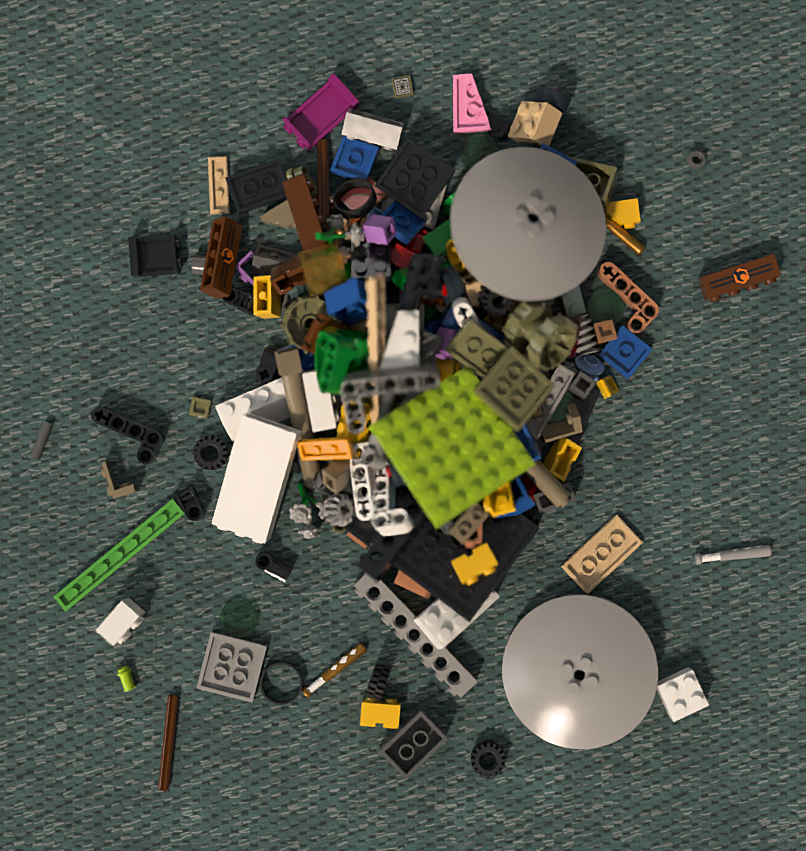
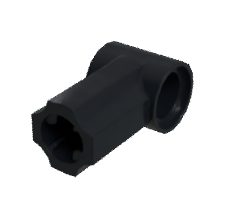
M268 552L259 553L255 559V564L259 569L286 582L293 569L292 566ZM267 556L270 562L268 565L263 566L259 563V558Z

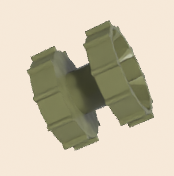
M312 294V296L304 297L295 296L296 299L286 308L283 307L282 323L279 326L287 336L286 341L290 345L294 344L302 349V344L308 347L311 346V344L304 341L309 331L305 327L306 319L313 318L323 323L324 319L317 316L320 312L340 323L341 321L329 315L326 302L320 300L319 296Z
M522 301L521 305L513 313H510V318L502 330L504 332L503 343L508 347L512 346L521 355L528 351L529 358L527 360L545 373L547 370L555 367L558 368L559 364L568 355L570 356V352L578 340V326L561 314L552 318L553 308L543 301Z

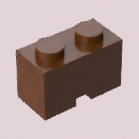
M305 253L271 269L270 282L279 295L293 290V287L297 285L301 286L314 280V266Z

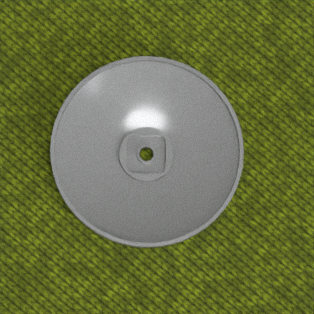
M517 147L493 153L479 161L468 171L453 198L450 213V229L455 249L461 261L480 283L508 298L522 301H543L559 297L573 290L592 272L604 248L606 220L601 200L595 188L575 165L563 157L546 150ZM529 214H533L537 217L536 223H532L528 220Z
M570 594L555 597L541 603L520 620L511 633L505 648L502 678L510 706L520 721L530 731L545 741L561 747L592 749L616 742L629 734L643 720L655 697L658 682V665L654 647L648 634L631 613L605 598L587 594ZM582 670L585 673V677L578 680L574 677V672Z

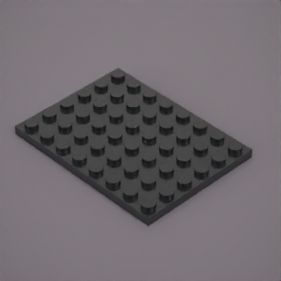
M407 484L396 487V509L405 504V498L411 492ZM411 508L408 511L410 515L418 513L417 508ZM370 509L365 510V514L370 513ZM487 511L489 516L482 524L481 545L487 543L498 566L495 567L496 571L490 575L485 576V574L478 576L479 580L471 585L461 583L451 561L464 554L467 557L473 555L472 550L474 549H466L453 535L443 533L440 527L436 529L429 517L392 565L470 623L540 528L522 514L495 518ZM356 513L352 517V522L347 523L344 527L346 531L368 547L375 537L378 538L381 535L372 525L371 520H361L357 517ZM475 531L469 539L477 538V532ZM389 538L385 541L384 545L392 546L395 540Z

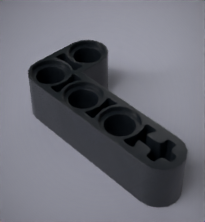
M96 407L91 413L93 422L141 442L137 452V460L141 464L148 465L155 462L164 442V435L161 431L108 408ZM103 412V415L111 418L109 420L100 419L98 413ZM121 418L123 426L118 429L115 426V421ZM138 425L141 428V433L135 436L133 428ZM153 433H157L159 436V440L155 444L150 441V436ZM147 450L151 453L149 461L143 459V453Z

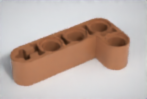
M605 262L599 267L597 274L600 280L635 311L626 322V328L633 334L640 333L658 315V305L613 263ZM609 268L611 270L610 274L604 275V269ZM615 275H618L612 282L610 281ZM622 280L625 283V289H619L616 282ZM632 293H636L639 296L637 303L631 300L630 296ZM646 306L653 309L652 316L646 315L644 311ZM633 320H637L640 323L639 330L632 328L631 322Z

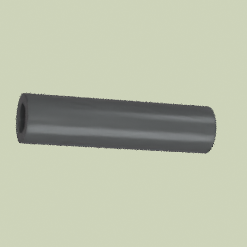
M43 422L30 457L40 460L53 426L52 423Z

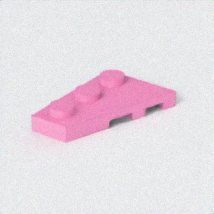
M473 74L453 75L454 133L492 131Z

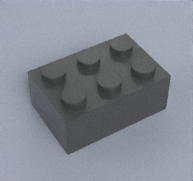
M420 707L379 747V752L407 780L448 740V735Z

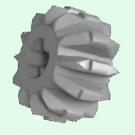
M340 493L326 498L327 503L323 504L326 508L323 512L327 514L326 521H330L331 525L339 527L352 522V517L355 516L353 512L355 506L352 505L353 499L349 498L346 494Z

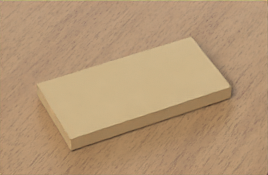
M616 514L561 567L588 595L643 542Z

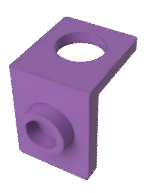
M250 251L235 268L240 272L238 276L245 283L249 281L254 286V279L242 268L253 258L254 252Z

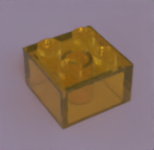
M336 243L298 253L305 286L310 297L324 294L334 286L347 282L341 251Z

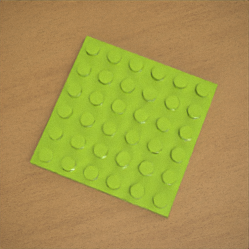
M467 367L440 382L436 388L427 390L369 427L436 529L535 465V462L509 424L473 393V390L480 381L474 372Z

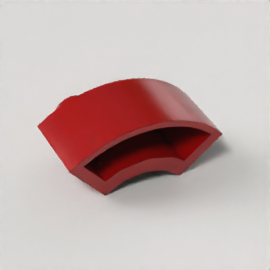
M418 233L408 245L400 240L396 246L392 245L391 263L402 269L408 268L411 254H420L425 246L423 242L424 236Z

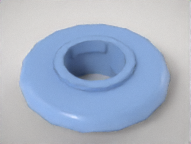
M578 355L575 359L578 369L588 375H600L604 371L602 362L593 355Z

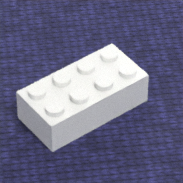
M493 591L470 623L438 599L430 604L413 621L438 650L443 649L499 598V595Z

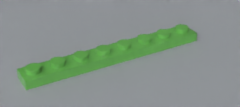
M171 499L54 596L55 600L65 612L68 611L185 514L183 509L175 499Z

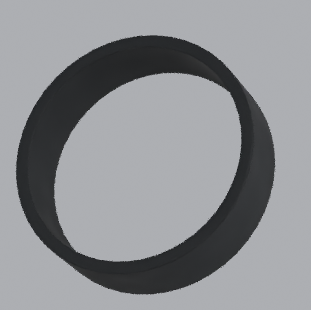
M361 178L344 182L337 188L333 196L335 208L346 219H358L365 216L374 208L377 201V196L371 183ZM359 187L371 190L368 201L361 207L354 210H342L339 208L341 198L348 191Z
M286 661L270 664L264 670L260 679V689L263 696L269 702L276 705H286L293 702L299 696L303 686V678L299 669ZM287 665L297 672L300 679V689L292 699L276 701L265 692L263 678L266 671L271 667Z

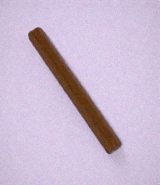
M322 139L317 142L318 202L320 205L318 214H322L325 221L323 229L327 231L328 225L326 220L329 219V142L326 139Z
M175 694L168 695L158 783V789L162 791H167L170 784L179 696Z

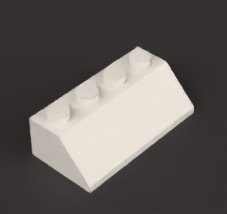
M282 378L215 406L232 442L235 441L241 416L245 413H251L277 423L290 418Z

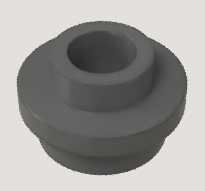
M699 150L690 152L686 159L687 165L694 170L701 169L706 163L704 153ZM693 157H698L699 163H694Z

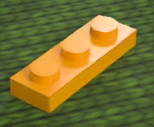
M351 437L301 439L297 442L301 460L351 459L355 456Z

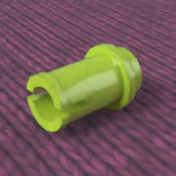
M128 665L117 669V676L121 679L124 692L134 689L136 685L131 675L132 669Z

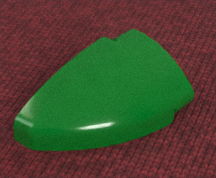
M337 329L335 332H319L315 348V370L321 393L340 394L342 396L341 385L346 374L370 371V365L368 364L370 347L368 346L369 332ZM386 335V348L390 338L389 335ZM347 383V386L355 387L353 383Z

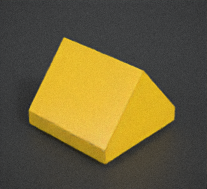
M611 375L604 377L596 383L604 399L619 392Z

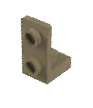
M575 403L567 405L568 413L565 414V420L545 426L542 431L545 442L583 432L580 414Z
M109 461L102 462L101 473L104 478H107L109 485H106L109 496L116 499L138 492L137 485H131L130 482L120 484V489H117Z
M475 503L463 513L449 529V532L460 543L464 544L489 514L479 504Z

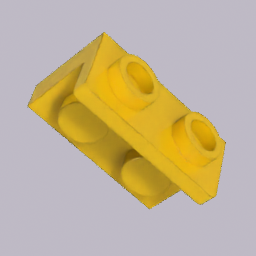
M510 481L486 496L485 500H483L486 512L489 511L493 517L516 511Z

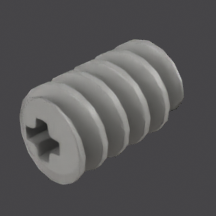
M587 315L569 319L578 326V340L574 346H579L575 353H581L580 356L599 351V348H593L598 342L591 340L596 334L589 332L594 326H588L592 319L586 318Z

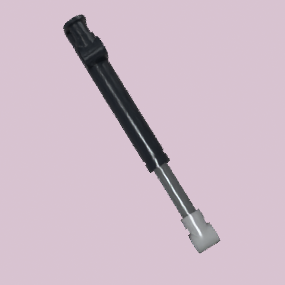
M411 254L398 311H419L422 297L435 298L442 293L443 285L440 282V271L442 263L446 262L445 258L430 254ZM393 379L386 380L389 383L395 382V380ZM396 393L382 395L377 421L392 413ZM373 434L370 436L368 448L361 455V461L365 466L378 470L383 469L387 464L388 458L385 450Z

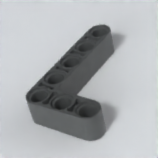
M429 364L346 374L342 381L341 393L348 430L358 434L365 429L367 415L363 396L434 389L440 383V369L436 365ZM427 375H434L435 378H434V379H429V378H427L426 376H427ZM414 377L416 380L409 381L406 378ZM393 379L395 380V382L389 383L386 380ZM373 381L375 385H369L366 382ZM347 383H353L355 387H349ZM355 401L358 405H352L350 402ZM353 420H360L361 423H355Z

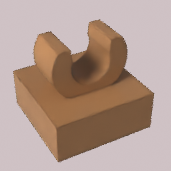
M612 319L593 324L598 344L617 339Z

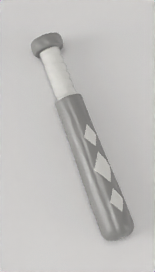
M760 545L719 551L718 553L706 555L695 553V563L700 565L702 562L714 560L727 561L766 557L772 554V548L770 545Z

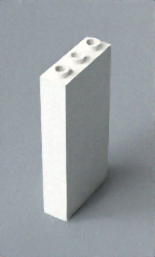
M245 413L241 416L212 520L213 525H216L220 530L233 531L235 535L240 537H250L256 543H266L271 539L298 446L297 442L302 431L251 413Z

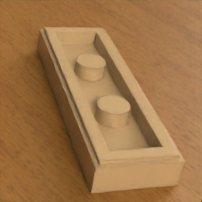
M227 156L208 157L210 214H230L229 187L225 179L228 177Z

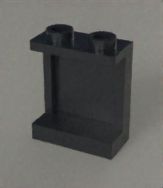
M175 234L150 238L128 237L132 277L180 274L179 269L183 267L182 258H178V250H181V241L177 239Z

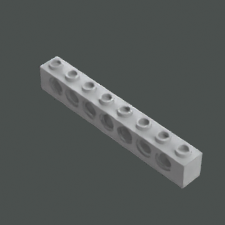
M364 574L354 584L356 587L354 591L361 598L365 597L369 601L367 605L374 612L378 610L381 613L382 621L387 626L391 624L396 629L394 633L401 640L405 639L409 643L407 647L414 654L419 653L422 657L421 662L427 668L431 666L436 671L434 673L436 678L440 682L445 681L449 685L447 689L454 696L458 695L461 698L477 683V679L446 646L439 650L413 621L417 616L382 579L376 583ZM371 587H377L380 590V594L377 597H372L369 594ZM383 602H392L393 608L390 611L384 610L382 608ZM398 615H404L407 620L404 624L399 625L396 623L395 618ZM417 629L420 635L413 639L409 636V631ZM425 643H430L433 649L427 653L422 650V646ZM438 657L446 659L444 666L436 665L435 661ZM457 671L459 678L451 680L449 678L450 672Z

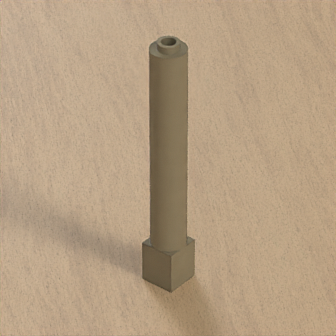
M291 347L275 351L279 375L282 377L292 428L302 431L299 440L314 439L301 377L302 367L298 349ZM297 446L304 485L313 490L312 480L318 476L321 470L319 460H301Z
M539 459L534 461L535 465L524 473L556 507L561 506L563 508L571 501L569 498L571 493Z

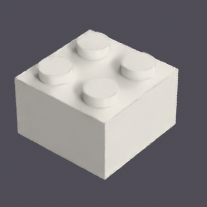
M128 597L116 606L96 631L111 645L122 644L131 636L130 630H134L144 621L145 618L142 616L146 612Z
M689 667L657 682V691L670 719L674 722L709 706L693 670Z

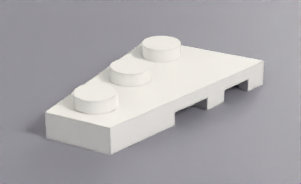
M398 311L379 370L419 366V311Z

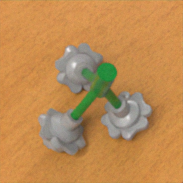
M331 214L330 219L326 220L328 233L317 232L315 235L317 240L329 242L333 248V253L330 255L331 264L336 266L348 263V260L351 258V249L345 246L339 248L335 245L333 239H350L355 247H358L360 242L364 241L363 228L358 227L357 223L352 224L350 231L345 232L349 229L347 226L348 220L343 218L341 214Z
M300 483L297 487L302 501L301 504H294L289 509L291 513L290 519H294L296 523H305V526L301 531H298V534H303L305 539H312L317 537V533L321 531V528H317L312 523V509L308 507V501L316 504V507L320 508L319 516L321 519L327 517V514L323 513L326 510L323 504L327 503V499L323 502L310 497L304 483Z

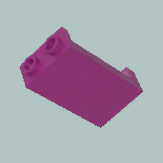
M333 73L324 86L288 118L284 117L282 119L285 124L283 128L289 135L293 133L297 137L295 141L302 149L306 147L309 151L317 144L318 140H322L345 119L349 108L356 109L360 104L357 98Z

